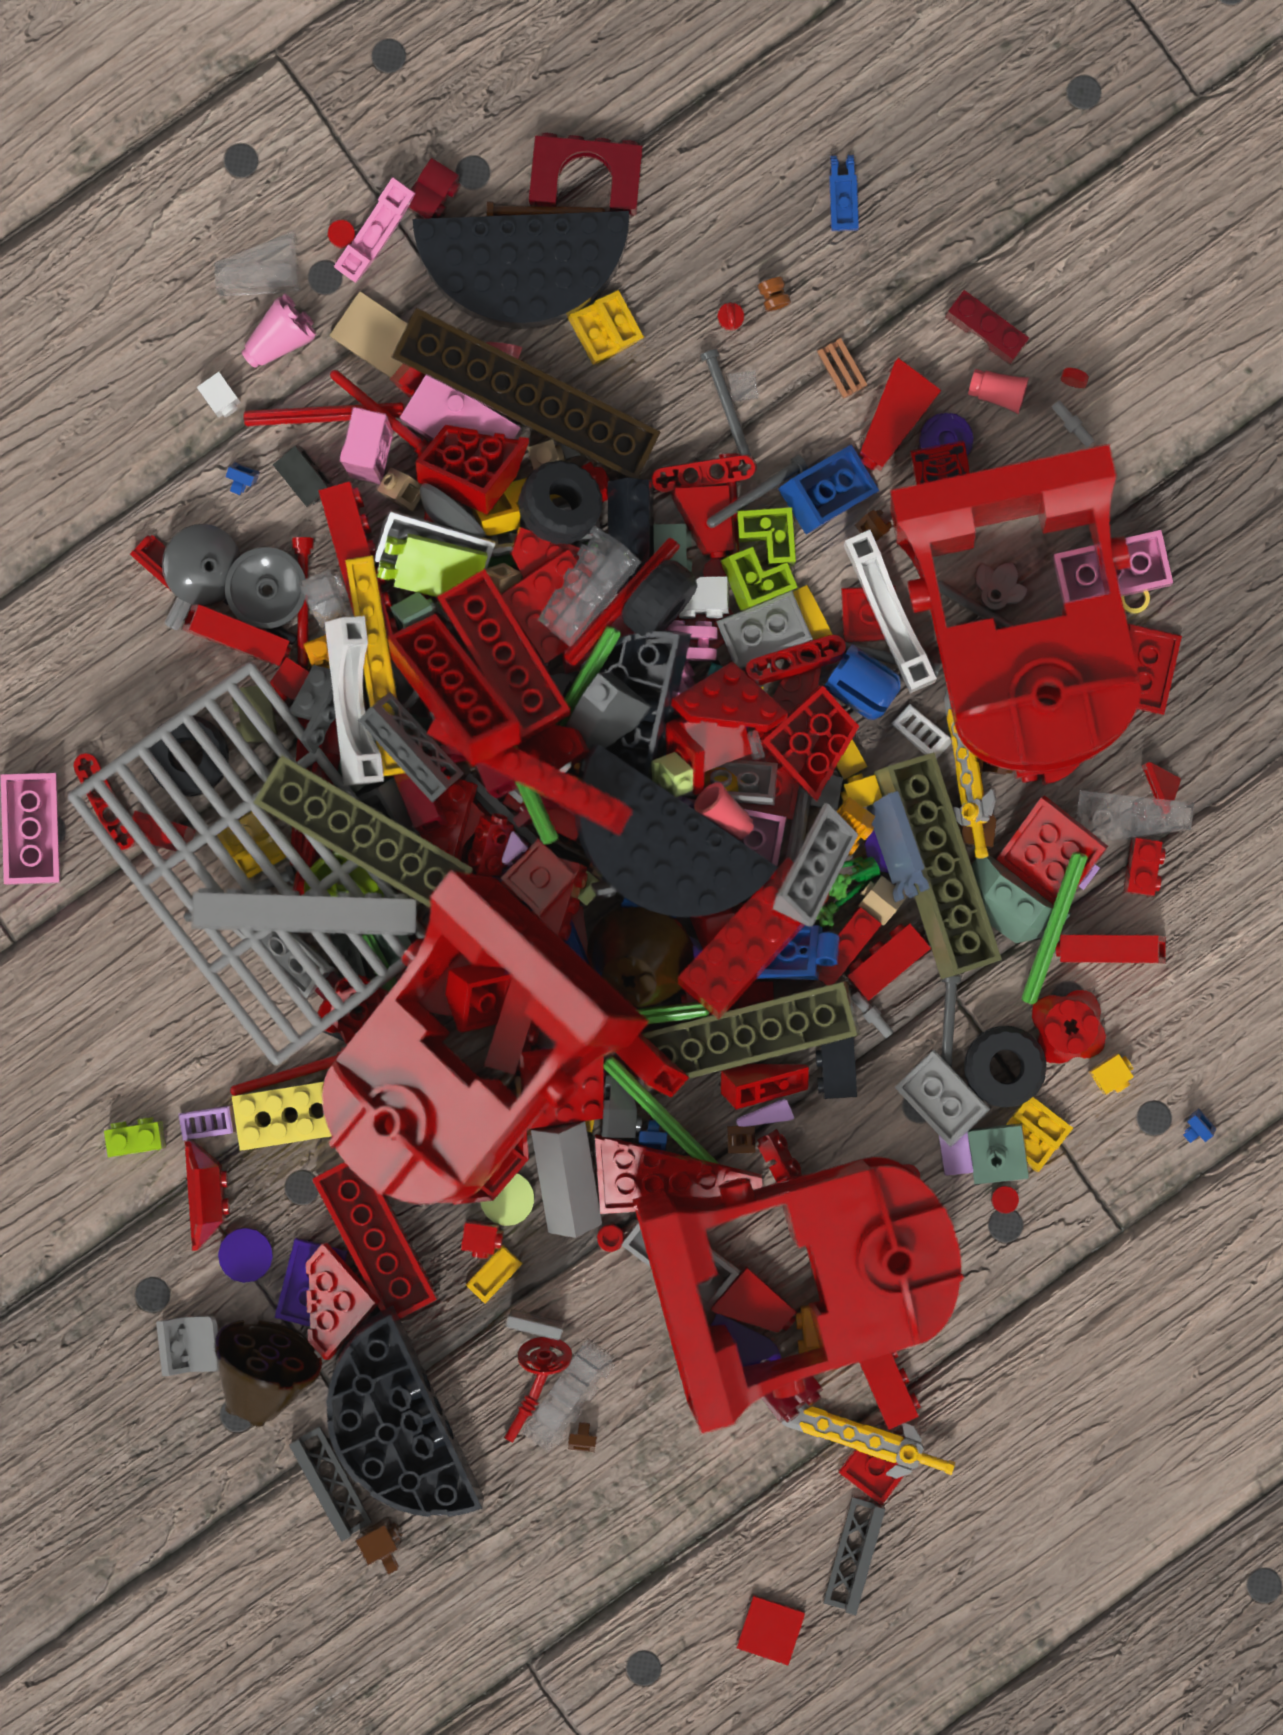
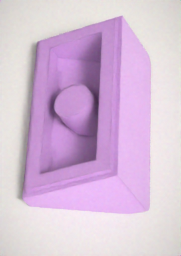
M512 831L502 861L511 867L528 850L531 844L523 836Z
M968 1133L961 1137L952 1147L939 1135L945 1176L973 1173Z

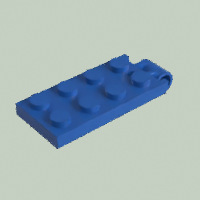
M805 925L757 979L818 980L817 964L822 966H835L837 964L839 936L829 932L823 933L822 927L817 925Z

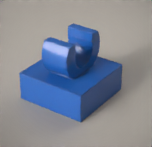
M233 463L228 467L225 476L234 480L230 492L241 495V493H244L246 486L251 487L257 482L260 472L239 463Z
M1198 1108L1190 1115L1187 1121L1190 1126L1185 1130L1183 1136L1189 1143L1198 1136L1204 1142H1207L1214 1136L1216 1128Z
M649 1120L648 1131H640L639 1145L666 1151L667 1133L659 1132V1123L655 1120Z

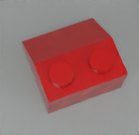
M474 964L448 971L445 995L458 1031L463 1033L498 1023L512 973L501 967Z

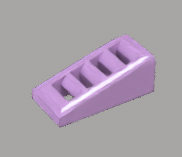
M783 1098L736 1118L738 1126L745 1127L791 1121L795 1118L787 1100Z
M233 1105L179 1113L183 1140L237 1132ZM212 1114H216L218 1129L214 1128ZM201 1116L205 1117L207 1131L203 1130ZM191 1117H194L196 1133H192Z

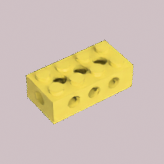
M324 1082L232 1096L240 1151L330 1137L331 1134L325 1117L317 1118L312 1113V1106L315 1103L322 1104ZM288 1107H293L298 1112V1118L295 1122H290L285 1117V1111ZM262 1111L269 1113L271 1117V1122L268 1126H263L258 1121V1116Z

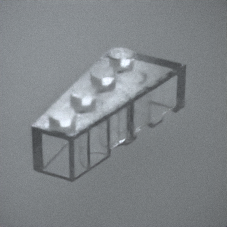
M595 525L589 533L592 538L588 545H582L577 553L580 558L573 569L568 568L563 576V587L555 590L538 618L545 627L570 647L579 639L591 622L598 617L600 611L616 595L619 588L641 563L622 543Z
M326 570L299 582L308 606L318 621L319 626L323 627L322 630L325 635V622L338 618L353 617L347 603L349 598L345 584L338 574L333 575L330 570Z
M1080 790L1076 820L1103 842L1189 831L1192 827L1194 803Z
M586 1338L572 1358L569 1366L564 1369L528 1420L522 1433L548 1452L551 1451L555 1444L559 1446L568 1433L565 1431L566 1427L570 1422L575 1423L583 1412V1409L580 1407L586 1399L590 1401L598 1391L599 1387L596 1384L601 1376L606 1379L615 1365L611 1363L614 1356L589 1338Z

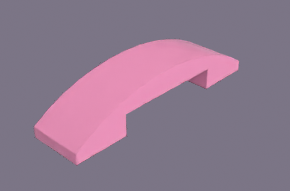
M392 177L378 198L379 202L353 242L346 247L334 268L357 283L395 231L407 211L415 192Z

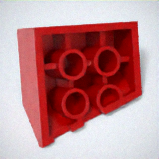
M444 425L416 460L418 483L430 484L448 497L484 514H488L516 478L529 443V438L519 437L516 440L505 438V434L494 433V436L479 434L475 429Z
M819 685L788 713L785 721L769 730L759 741L791 777L817 802L840 758L844 755L857 732L859 725L827 689Z

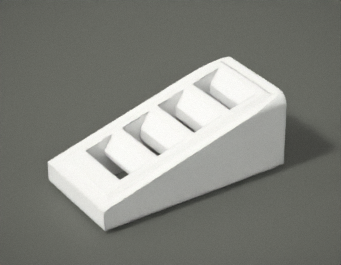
M911 704L892 722V725L925 755L934 752L936 759H938L951 744L950 737ZM912 715L915 716L916 719L905 728L903 725ZM922 723L924 726L913 735L912 732ZM930 730L932 734L922 742L921 739ZM937 738H939L940 740L933 746L932 749H930L929 747L932 745V743Z

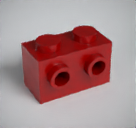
M1141 838L1131 839L1123 893L1151 897L1155 896V891H1160L1162 876L1158 875L1159 864H1164L1166 849L1162 848L1163 842Z
M467 1219L464 1224L461 1250L472 1252V1257L488 1259L489 1254L494 1255L496 1249H501L504 1231L499 1230L500 1224Z

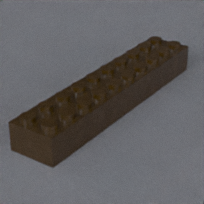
M418 308L414 309L391 355V358L628 478L638 479L661 433Z

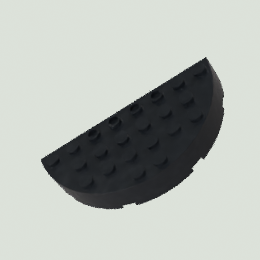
M629 211L412 219L419 255L430 279L438 290L453 305L471 317L478 318L491 325L511 329H531L553 325L568 318L570 314L588 307L603 293L617 273L627 247L629 235Z
M653 631L652 634L646 633V636H641L637 633L619 638L599 673L612 672L651 705L649 711L634 730L623 735L610 747L605 748L651 781L652 761L663 757L665 754L666 725L673 719L675 709L671 706L672 698L676 697L679 692L691 639L690 633ZM586 661L579 667L580 670L567 685L562 696L563 699L566 697Z
M593 743L580 768L578 780L622 802L632 810V813L620 835L574 812L576 828L582 848L592 866L610 888L622 897L641 907L665 915L679 917L710 915L731 908L749 898L778 869L776 865L599 744Z
M392 1305L371 1317L358 1328L348 1340L336 1362L328 1389L326 1404L327 1426L335 1453L344 1469L356 1483H359L369 1491V1494L375 1499L399 1511L425 1517H431V1515H447V1517L480 1510L483 1508L484 1495L395 1307Z

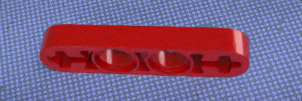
M740 454L664 466L654 472L652 484L660 492H669L675 488L701 487L746 480L755 474L757 463L752 456ZM741 460L751 465V468L747 470V474H743L742 470H735L732 472L734 477H730V466L727 461H732L731 467L741 464ZM715 463L721 464L725 469V474L720 479L714 478L710 473V468ZM687 468H694L698 472L696 482L690 483L684 478V472ZM675 469H679L678 479L671 480L667 483V486H664L663 482L658 481V478L662 476V472H665L668 477L675 476L677 474Z
M825 636L754 658L747 663L745 673L759 686L840 661L844 657L846 643L840 636ZM829 645L838 648V651L834 653L832 649L828 650ZM805 651L812 652L815 655V659L810 662L805 661L801 658V654ZM779 659H785L790 663V667L780 669L776 666L775 662ZM757 668L758 671H762V675L758 676L757 673H753V669Z
M80 754L74 761V771L81 784L85 779L90 778L87 771L80 770V767L83 765L82 760L93 761V765L90 766L93 775L102 769L97 758L91 754ZM106 779V780L104 781L105 784L109 787V789H110V790L112 791V793L115 795V793H114V791H113V789H112V787H111V785H110L108 779ZM91 791L88 792L86 795L101 824L117 843L116 839L119 838V834L116 829L110 831L109 827L117 826L121 821L118 817L113 822L106 821L103 814L104 810L109 807L102 797L96 798ZM119 826L124 834L128 833L125 826ZM129 837L127 838L128 844L124 845L120 842L117 845L121 850L125 851L131 849L136 841Z

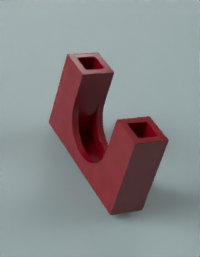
M541 133V136L535 135L529 205L556 207L559 178L563 169L573 160L593 158L603 163L612 177L610 212L629 211V215L637 216L643 146L631 140H623L622 144L611 143V140L607 138H595V141L584 140V137L578 135H569L568 138H557V134Z
M443 745L440 747L454 763L468 761L463 754L448 746ZM430 750L424 752L427 756L432 757ZM480 763L476 764L487 792L497 799L518 788L515 781ZM440 766L441 772H443L446 768ZM406 773L393 775L416 830L425 835L448 823L438 798L431 802Z

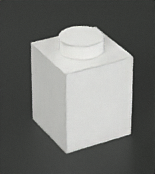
M219 372L197 387L218 418L222 415L224 417L231 415L238 409L236 405L241 403Z

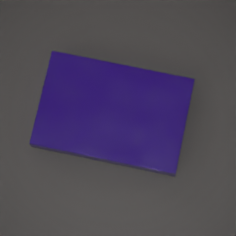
M300 1238L294 1239L274 1318L310 1327V1313H307L306 1292L309 1290V1274H306V1262L322 1244ZM332 1247L342 1260L346 1262L348 1251Z

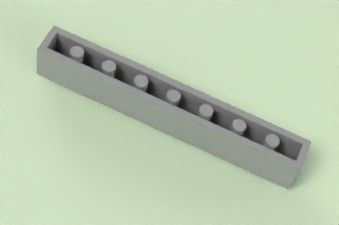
M199 888L198 892H193L191 929L413 935L416 927V899H409V895L394 894L393 899L382 898V894L367 893L365 898H356L354 893L349 892L338 893L337 897H326V892L319 891L310 892V896H299L298 891H282V895H271L270 890H254V894H243L242 889H227L226 893H215L214 888Z

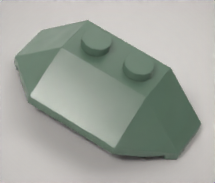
M992 856L976 858L971 867L990 925L1015 943L1043 938L1054 905ZM1068 912V915H1067V917H1066V920H1067L1068 917L1071 915L1070 912Z

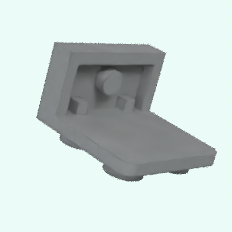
M214 1316L178 1317L156 1321L162 1376H172L187 1372L219 1371L214 1351V1341L218 1333V1326Z

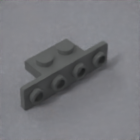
M317 665L312 666L290 708V712L294 716L310 720L301 737V742L309 752L314 754L319 745L323 743L331 722L336 718L331 671L328 668Z

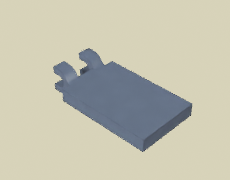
M899 792L889 793L868 806L867 810L875 816L872 825L874 826L892 884H896L893 890V897L895 902L904 899L903 889L909 898L918 895L914 883L919 886L920 892L926 891L930 887L922 874V870L925 868Z

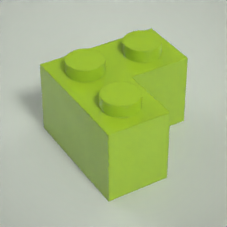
M792 507L737 512L739 542L766 541L768 567H777L787 562L789 566H795L796 556Z
M753 547L720 561L740 611L798 588L788 562L763 572Z

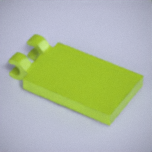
M410 533L407 534L406 540L387 536L384 552L391 555L398 554L396 564L380 560L377 577L386 580L395 579L394 587L438 597L485 568L488 555L487 552Z

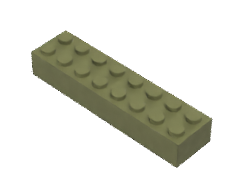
M935 753L926 754L875 771L874 774L882 797L889 793L899 792L925 868L922 870V874L930 888L920 892L919 886L914 883L918 892L915 900L941 979L1002 960Z
M282 755L253 802L430 908L431 895L450 871L470 874L473 868Z
M847 981L729 1011L719 1020L713 1015L643 1033L651 1043L686 1073L689 1078L861 1035ZM644 1082L646 1089L652 1088Z

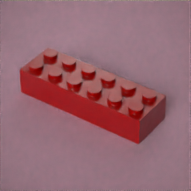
M346 482L318 491L355 617L346 560L367 556L375 557L377 548L373 539H368L367 534L372 533L368 517H366L365 513L361 514L360 508L364 507L361 492L358 487L353 488L350 482ZM375 564L376 575H378V566ZM377 577L388 641V636L399 630L395 619L390 617L389 612L392 611L391 606H393L390 595H388V592H383L382 586L386 585V580Z
M485 569L437 597L483 676L517 718L520 737L523 742L571 715L568 705Z
M436 614L388 636L391 659L472 766L521 742L517 718Z
M789 857L678 977V984L718 1020L805 926V924L773 909L777 895L794 864ZM828 894V896H827V898H826L824 904L828 901L829 894Z
M346 1162L312 1179L369 1290L380 1301L378 1304L380 1311L394 1305L401 1319L438 1299L439 1296L385 1194L377 1193V1190L354 1173Z

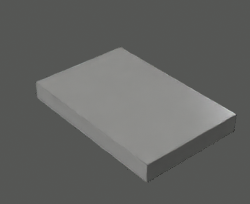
M792 590L716 621L733 662L741 670L746 669L747 663L754 658L813 640Z
M932 1050L895 1086L898 1092L950 1147L990 1110L985 1102L976 1095L936 1050Z
M511 1309L506 1326L549 1338L560 1339L564 1321Z

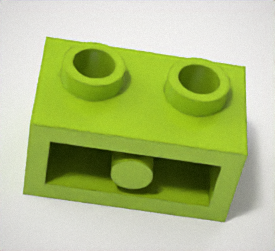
M154 1117L137 1119L138 1125L127 1126V1121L110 1124L111 1129L104 1130L108 1158L166 1148L162 1121L154 1122Z

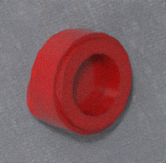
M729 302L724 304L718 311L717 319L719 325L728 331L737 330L744 322L743 309L736 303Z

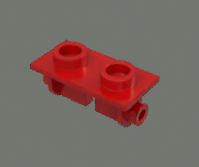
M777 1129L757 1139L759 1143L757 1147L765 1162L775 1159L777 1162L769 1167L776 1183L802 1176L800 1164L795 1158H792L788 1150L786 1138Z

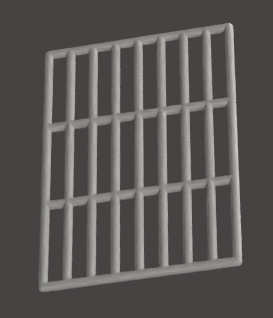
M250 661L69 792L68 799L271 1063L277 1066L407 968L402 963V957L407 949L396 935H382L400 958L389 968H386L361 934H347L378 974L376 978L365 985L325 933L311 932L356 991L355 994L343 1002L290 932L275 931L335 1008L321 1018L261 941L272 931L240 930L245 938L234 947H231L219 930L204 929L223 954L209 964L149 886L163 876L192 913V895L172 870L174 866L185 859L206 888H214L215 893H224L194 854L197 849L207 843L246 894H254V890L257 889L216 837L217 834L229 826L281 895L282 891H292L238 821L240 817L251 810L311 887L301 896H310V892L319 891L326 892V897H331L327 890L340 881L349 893H354V897L365 898L364 893L349 875L359 865L350 860L341 865L327 846L303 833L333 871L323 880H318L267 812L253 803L260 790L254 794L250 792L193 718V715L206 707L265 783L271 773L215 702V699L228 691L279 758L282 755L304 769L317 762L336 788L360 801L349 786H344L343 777L319 747L315 754L309 752L296 762L237 686V683L250 675L300 741L305 728L290 712L289 707L255 663ZM182 723L186 725L243 799V802L233 810L227 807L170 733ZM159 740H163L222 817L210 827L207 826L148 749ZM137 756L143 759L200 833L188 843L184 841L126 766ZM114 773H119L176 847L177 851L167 859H163L104 781ZM95 788L155 865L144 876H141L81 798ZM367 871L388 899H393V895L398 894L391 884ZM416 918L415 934L419 939L425 938L427 931ZM249 948H254L313 1025L301 1035L297 1033L239 956ZM228 964L233 966L290 1040V1043L279 1052L272 1046L217 974Z

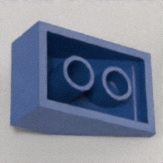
M852 444L793 477L778 488L789 508L792 507V513L806 535L879 491Z

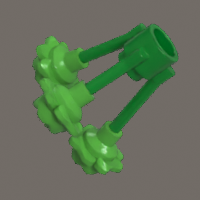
M860 856L844 862L842 868L855 867H852V874L850 875L838 874L829 892V895L835 896L837 901L835 903L831 902L827 906H822L814 921L817 926L834 928L833 914L839 910L838 907L865 888L870 881L873 882L872 879L880 876L879 866L873 857L863 859ZM855 879L857 882H861L846 894V889L851 880Z

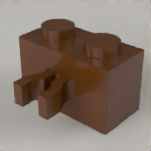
M388 1517L359 1533L355 1541L368 1565L381 1559L388 1575L397 1571L400 1567L392 1552L398 1550L401 1543L400 1537L403 1536L396 1521L392 1523Z

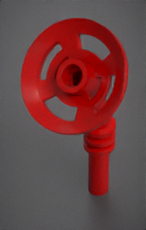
M549 1337L533 1338L522 1344L518 1350L517 1358L521 1367L537 1374L529 1395L524 1396L525 1401L522 1400V1406L518 1407L519 1412L504 1436L506 1440L512 1443L528 1416L533 1415L531 1411H535V1405L538 1406V1399L548 1375L564 1370L572 1361L571 1348L560 1339ZM540 1347V1349H536L530 1355H527L530 1350ZM550 1347L560 1350L564 1355L558 1357L557 1354L550 1351ZM527 1364H532V1366L536 1369L531 1368Z

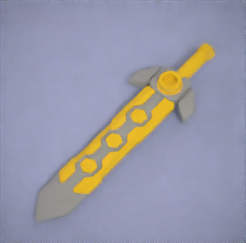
M947 691L944 702L962 805L961 808L954 806L952 808L960 825L972 827L976 857L985 858L989 855L986 848L983 824L988 822L989 816H992L996 802L995 791L991 789L984 796L979 762L977 757L967 750L958 737Z
M807 1404L798 1409L800 1414L789 1423L785 1420L782 1422L786 1427L849 1446L860 1452L892 1463L897 1462L898 1465H895L886 1473V1475L894 1478L911 1473L912 1469L919 1466V1463L952 1475L956 1463L923 1453L924 1447L921 1444L922 1439L913 1425L907 1423L902 1424L904 1435L907 1438L904 1439L902 1436L848 1420Z

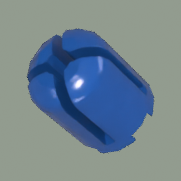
M852 644L824 687L833 697L866 719L875 720L884 715L900 691L901 679L897 673Z

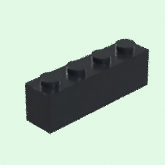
M854 1037L820 1045V1050H815L816 1066H821L822 1077H817L818 1094L823 1093V1099L857 1097Z

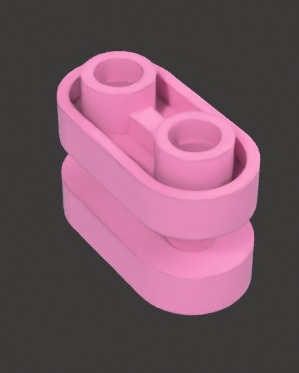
M674 620L664 630L690 633L692 640H698V648H688L686 661H716L717 649L709 648V640L717 639V627H712V622L697 621L696 626H685V621Z

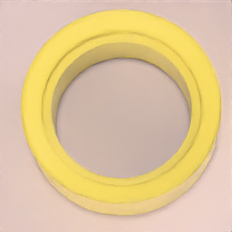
M1142 592L1145 598L1144 604L1137 609L1130 608L1125 603V596H1122L1124 611L1137 614L1145 610L1150 601L1149 592Z

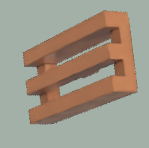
M841 338L817 351L818 356L843 399L867 386L866 381ZM837 347L840 349L847 364L849 365L851 371L859 383L858 385L855 386L848 371L846 370L844 364L838 356L835 350ZM829 352L850 387L847 391L826 356Z

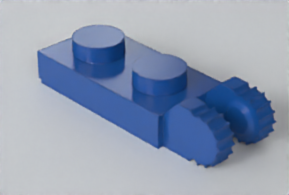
M847 155L846 168L848 175H838L837 156H830L831 231H857L859 229L857 175H855L854 155Z

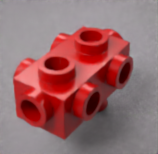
M493 813L492 816H480L478 826L475 829L473 846L467 851L468 866L473 868L476 875L492 877L493 875L501 876L502 869L508 866L504 864L502 859L512 831H516L514 825L508 821V817L505 815Z

